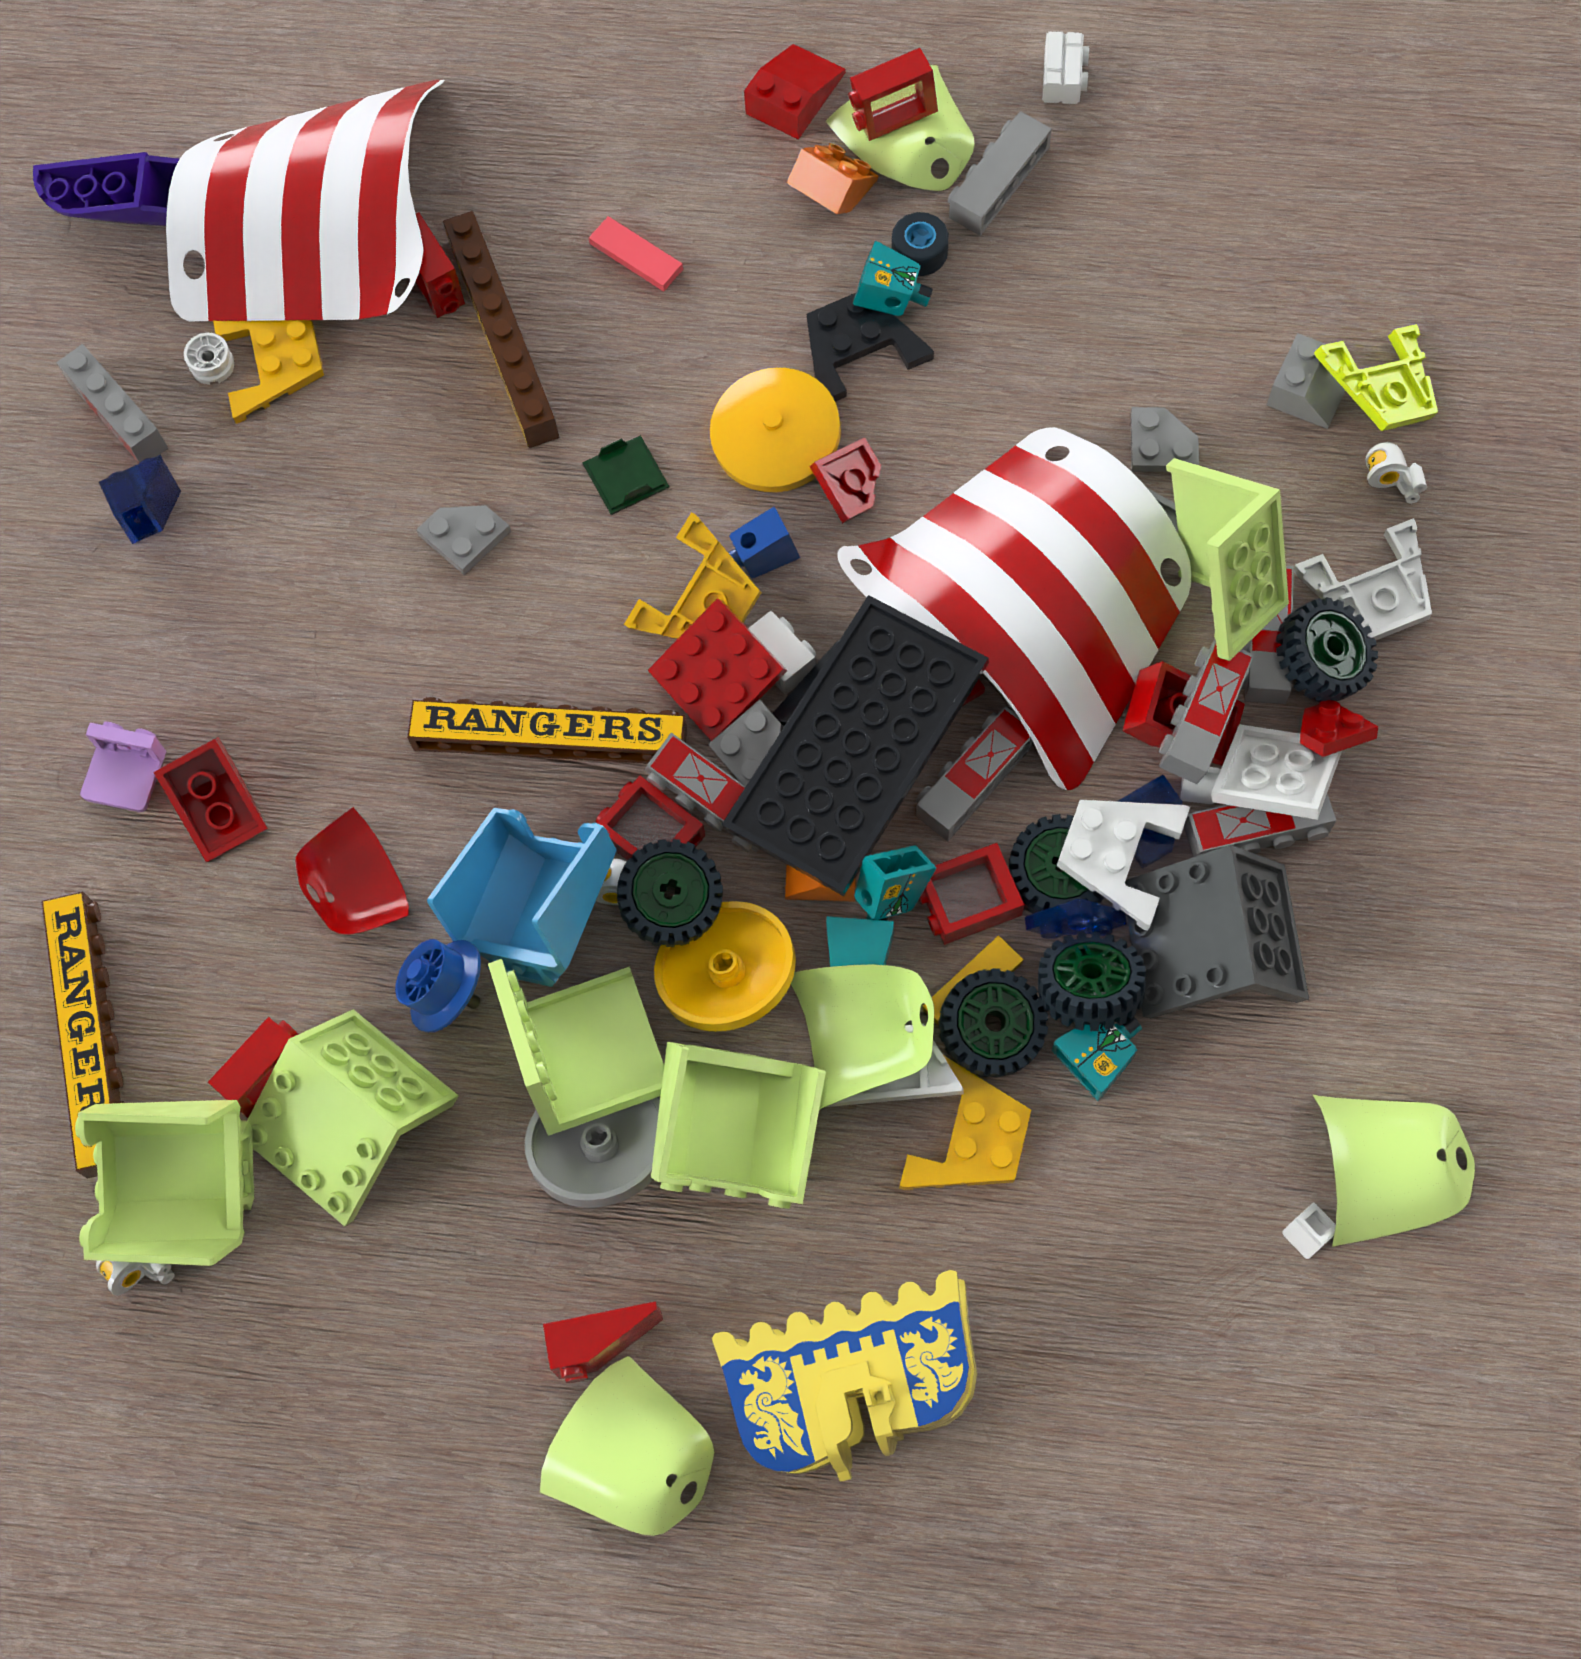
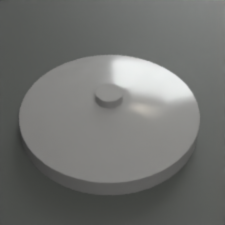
M659 1097L548 1136L536 1110L531 1117L525 1135L526 1160L536 1182L554 1199L571 1206L598 1208L617 1204L643 1190L653 1180L651 1178L660 1105Z

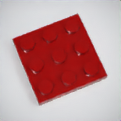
M717 598L648 669V672L704 734L713 741L761 699L787 672V669L723 600Z

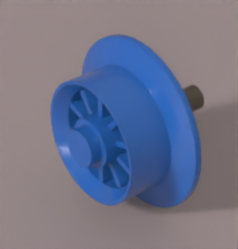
M430 939L419 944L408 955L397 976L395 992L398 1001L410 1008L411 1019L416 1028L426 1033L437 1032L451 1024L466 1006L471 1009H476L479 1006L480 997L473 994L481 970V958L477 947L466 940H457L445 945L438 940Z

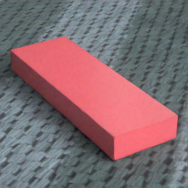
M609 216L589 237L590 245L663 292L683 271V264Z

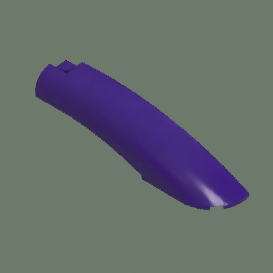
M147 152L33 165V181L39 197L47 206L59 214L99 221L166 226L169 188L175 167L180 159L151 156Z

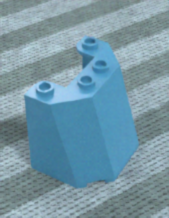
M493 808L428 897L427 903L452 941H469L477 947L480 956L488 960L489 963L502 959L507 972L514 970L518 980L553 987L572 960L617 849L610 839L606 828L598 823L582 824L578 829V835L582 842L574 843L557 838L534 836L522 813L514 809Z

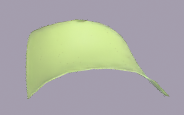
M930 65L933 69L938 112L871 141L868 140L864 130H857L852 117V113L856 111L853 109L850 100L839 107L826 120V123L846 146L862 161L868 163L874 171L907 186L925 190L942 191L950 188L968 163L975 144L974 136L955 105L937 65ZM913 85L871 102V108L873 109L914 91ZM927 137H933L935 139V141L932 144H925V139ZM939 158L945 159L949 164L947 175L941 179L935 178L931 173L932 163Z
M874 964L834 966L794 972L791 986L797 994L805 1015L811 1040L814 1067L826 1072L819 1110L869 1089L910 1076L927 1065L932 1056L934 1004L926 985L918 973L902 967ZM923 1003L926 1004L928 1009L926 1026L922 1025L920 1019V1008ZM910 1020L913 1025V1032L911 1033L905 1030V1024Z
M1313 1094L1321 1108L1327 1125L1335 1171L1337 1211L1333 1247L1428 1226L1457 1214L1469 1203L1475 1173L1474 1158L1456 1116L1449 1109L1437 1104L1422 1102L1346 1099ZM1458 1147L1463 1150L1466 1156L1467 1167L1465 1170L1459 1167L1456 1160V1149ZM1444 1149L1446 1161H1441L1437 1158L1438 1150Z

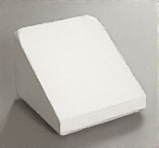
M1209 767L1208 772L1198 784L1182 778L1180 799L1186 802L1214 804L1212 802V790L1221 769Z
M1313 1202L1282 1231V1234L1304 1258L1309 1259L1334 1236L1336 1224Z

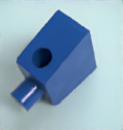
M775 506L729 535L735 549L728 553L741 568L745 566L751 578L761 576L800 558Z

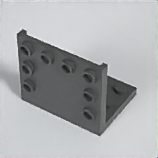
M1228 845L1125 881V885L1160 898L1148 931L1136 925L1137 921L1127 914L1131 945L1137 950V956L1141 955L1146 970L1145 994L1141 1006L1143 1017L1152 1019L1246 990H1253L1295 1003L1309 1000L1284 864L1236 846Z

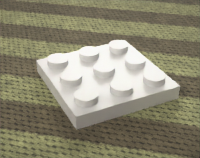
M1239 724L1212 790V802L1318 820L1342 751L1322 757L1300 744L1299 733Z

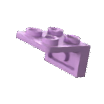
M90 722L86 736L96 749L80 792L81 797L88 802L135 812H144L148 807L157 781L153 772L161 768L167 751L158 741L156 735L148 730L136 729L133 732L124 730L123 727L112 722H104L103 725Z

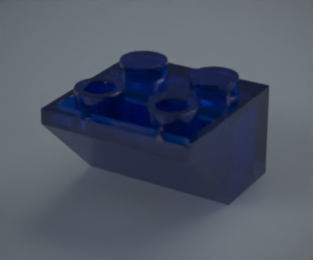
M161 454L153 458H146L138 465L124 471L112 473L108 478L99 481L113 515L132 544L163 531L181 493Z

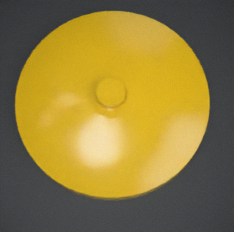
M790 368L762 369L736 381L719 399L710 423L711 444L722 469L739 484L762 492L789 491L815 479L816 477L809 466L815 461L837 451L841 436L839 412L828 389L811 375Z
M722 902L714 923L700 938L695 941L692 940L689 944L683 946H660L654 965L655 985L666 1008L682 1023L704 1031L717 1032L738 1029L768 1014L787 993L795 972V949L784 924L767 909L747 902Z

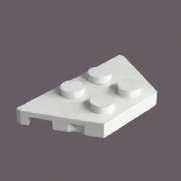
M905 1025V1030L910 1033L913 1032V1025ZM933 1040L932 1056L927 1065L920 1071L853 1095L826 1107L963 1095L964 1090Z

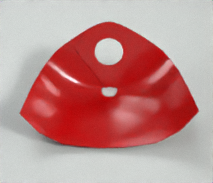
M354 807L315 835L297 853L295 862L300 888L306 899L330 930L338 934H356L383 926L409 915L406 893L396 871L377 836ZM307 884H309L315 890L319 897L320 903L316 902L311 897L307 889ZM325 892L333 894V902H328Z

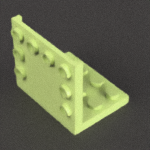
M1174 458L1166 465V470L1172 474L1178 535L1190 559L1191 581L1211 588L1217 655L1219 658L1230 661L1289 604L1280 489ZM1181 570L1178 571L1179 577H1182Z
M502 959L488 963L525 1086L548 1136L661 1096L664 1064L630 966L527 1002L515 971L507 972Z
M353 1009L288 1039L247 1121L252 1126L253 1149L343 1226H346L353 1222L399 1137L453 1107L459 1095Z

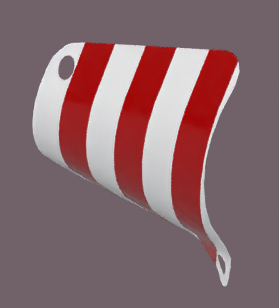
M445 80L423 82L230 131L207 139L187 150L175 167L167 203L166 237L171 304L175 312L181 318L189 322L213 320H355L386 315L397 310L405 301L416 282L424 252L409 183V142L413 119L426 95ZM229 134H235L234 136L228 139L216 142L214 141L219 137ZM192 250L198 251L204 258V272L198 279L189 278L183 267L185 255ZM409 278L410 283L401 297L395 296V288L399 281Z
M1055 427L1040 429L1028 435L906 530L884 540L858 546H843L837 553L841 568L866 598L870 595L989 658V664L983 674L999 690L1019 717L1034 742L1049 776L1058 787L1065 790L1075 789L1086 778L1133 695L1139 670L1150 666L1178 617L1191 587V565L1186 548L1172 521L1152 493L1124 464L1110 453L1091 442ZM1056 446H1065L1070 451L1069 455L1060 461H1049L1045 457L1046 452ZM852 559L863 560L871 566L872 572L868 575L858 574L852 568L850 561ZM1164 559H1173L1180 567L1181 582L1175 587L1166 584L1162 578L1160 567Z

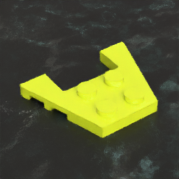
M1417 324L1394 329L1388 335L1400 358L1399 361L1358 369L1344 341L1321 345L1314 352L1315 357L1381 431L1429 420L1438 413L1430 376H1425L1422 360L1425 358V353L1421 352L1418 347L1417 338L1420 336V331Z

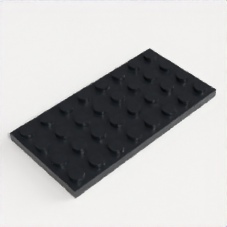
M868 595L723 821V828L844 896L859 873L864 857L869 856L986 669L989 664V658Z

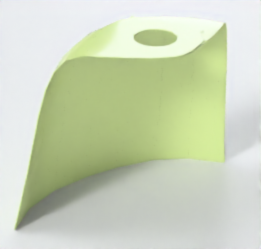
M627 1356L611 1364L597 1376L566 1416L548 1449L541 1471L540 1493L635 1533L653 1536L664 1534L692 1512L702 1500L714 1457L713 1443L701 1424L656 1383L630 1356ZM670 1474H676L675 1482L671 1487L667 1486V1477ZM695 1481L697 1489L693 1498L687 1503H681L680 1498L683 1489L687 1484Z

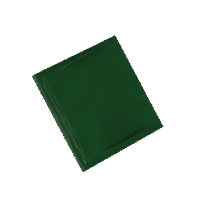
M641 435L627 442L621 438L602 447L599 455L582 462L610 515L670 488Z

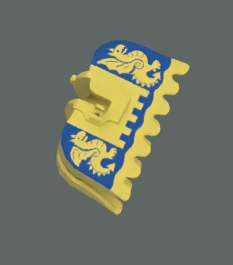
M948 1270L938 1275L936 1291L931 1296L922 1291L916 1283L906 1282L899 1288L898 1302L894 1306L892 1303L884 1300L877 1292H868L861 1300V1311L858 1315L851 1310H847L839 1302H831L824 1309V1321L822 1324L816 1320H809L808 1316L802 1312H794L787 1319V1331L785 1333L779 1329H772L765 1322H757L750 1329L749 1342L744 1339H735L728 1332L715 1333L712 1337L725 1376L743 1445L756 1462L774 1471L802 1474L831 1464L840 1482L852 1479V1454L850 1448L862 1441L865 1430L858 1403L859 1398L865 1397L877 1443L885 1456H890L895 1452L897 1441L904 1440L903 1434L931 1431L948 1425L961 1416L974 1395L977 1369L968 1319L966 1285L964 1280L958 1279L957 1272L953 1270Z

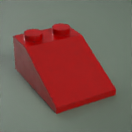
M792 44L762 66L745 88L746 115L799 140L846 73V69Z
M1164 661L1139 670L1122 731L1148 745L1160 748L1167 734L1172 735L1176 725L1171 724V719L1178 705L1184 706L1188 696L1183 695V690L1191 675ZM1239 700L1235 702L1211 763L1222 766L1245 706Z
M219 736L153 772L206 862L268 829Z
M656 1301L543 1324L550 1370L559 1379H565L566 1383L587 1380V1373L598 1371L663 1320L662 1312Z

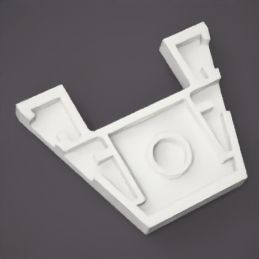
M1414 518L1387 528L1384 533L1397 561L1346 581H1337L1323 554L1295 564V575L1319 598L1324 599L1328 597L1332 598L1333 601L1341 600L1344 602V607L1350 605L1355 609L1353 616L1362 615L1365 620L1361 625L1363 628L1369 625L1372 630L1367 635L1368 638L1379 640L1427 621L1432 615L1426 577L1422 571L1421 548H1418L1417 525Z
M1080 800L1056 866L1090 891H1097L1113 903V908L1117 911L1121 909L1137 921L1136 925L1148 931L1160 898L1125 885L1133 857L1144 828L1179 840L1190 807L1173 804Z

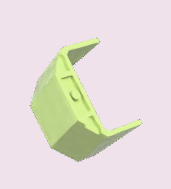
M667 1042L651 1178L661 1182V1189L682 1192L683 1186H689L690 1190L711 1193V1187L724 1188V1194L732 1197L746 1198L747 1192L759 1194L769 1198L768 1205L790 1209L791 1203L803 1204L826 1072L808 1065L775 1060L763 1056L698 1045Z
M237 1100L94 1104L78 1113L75 1124L76 1136L80 1138L81 1143L85 1146L96 1144L93 1159L97 1165L98 1172L95 1197L99 1201V1213L90 1218L86 1225H83L79 1236L80 1245L83 1247L84 1260L212 1266L241 1245L245 1233L243 1229L244 1209L251 1210L254 1201L252 1126L249 1121L240 1119L241 1107Z

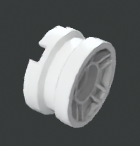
M209 332L198 334L191 338L185 346L184 360L194 378L200 383L207 385L215 381L221 383L232 374L235 366L234 357L224 338L218 334Z

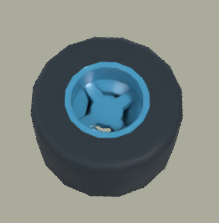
M915 212L904 216L896 223L892 230L891 249L917 262L920 265L918 276H926L935 273L945 263L948 254L949 233L946 225L937 216L925 212Z

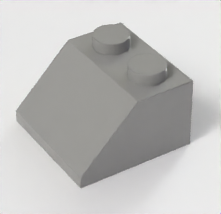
M1297 333L1272 386L1267 406L1328 429L1345 393V389L1315 357L1314 352L1321 345L1326 344Z

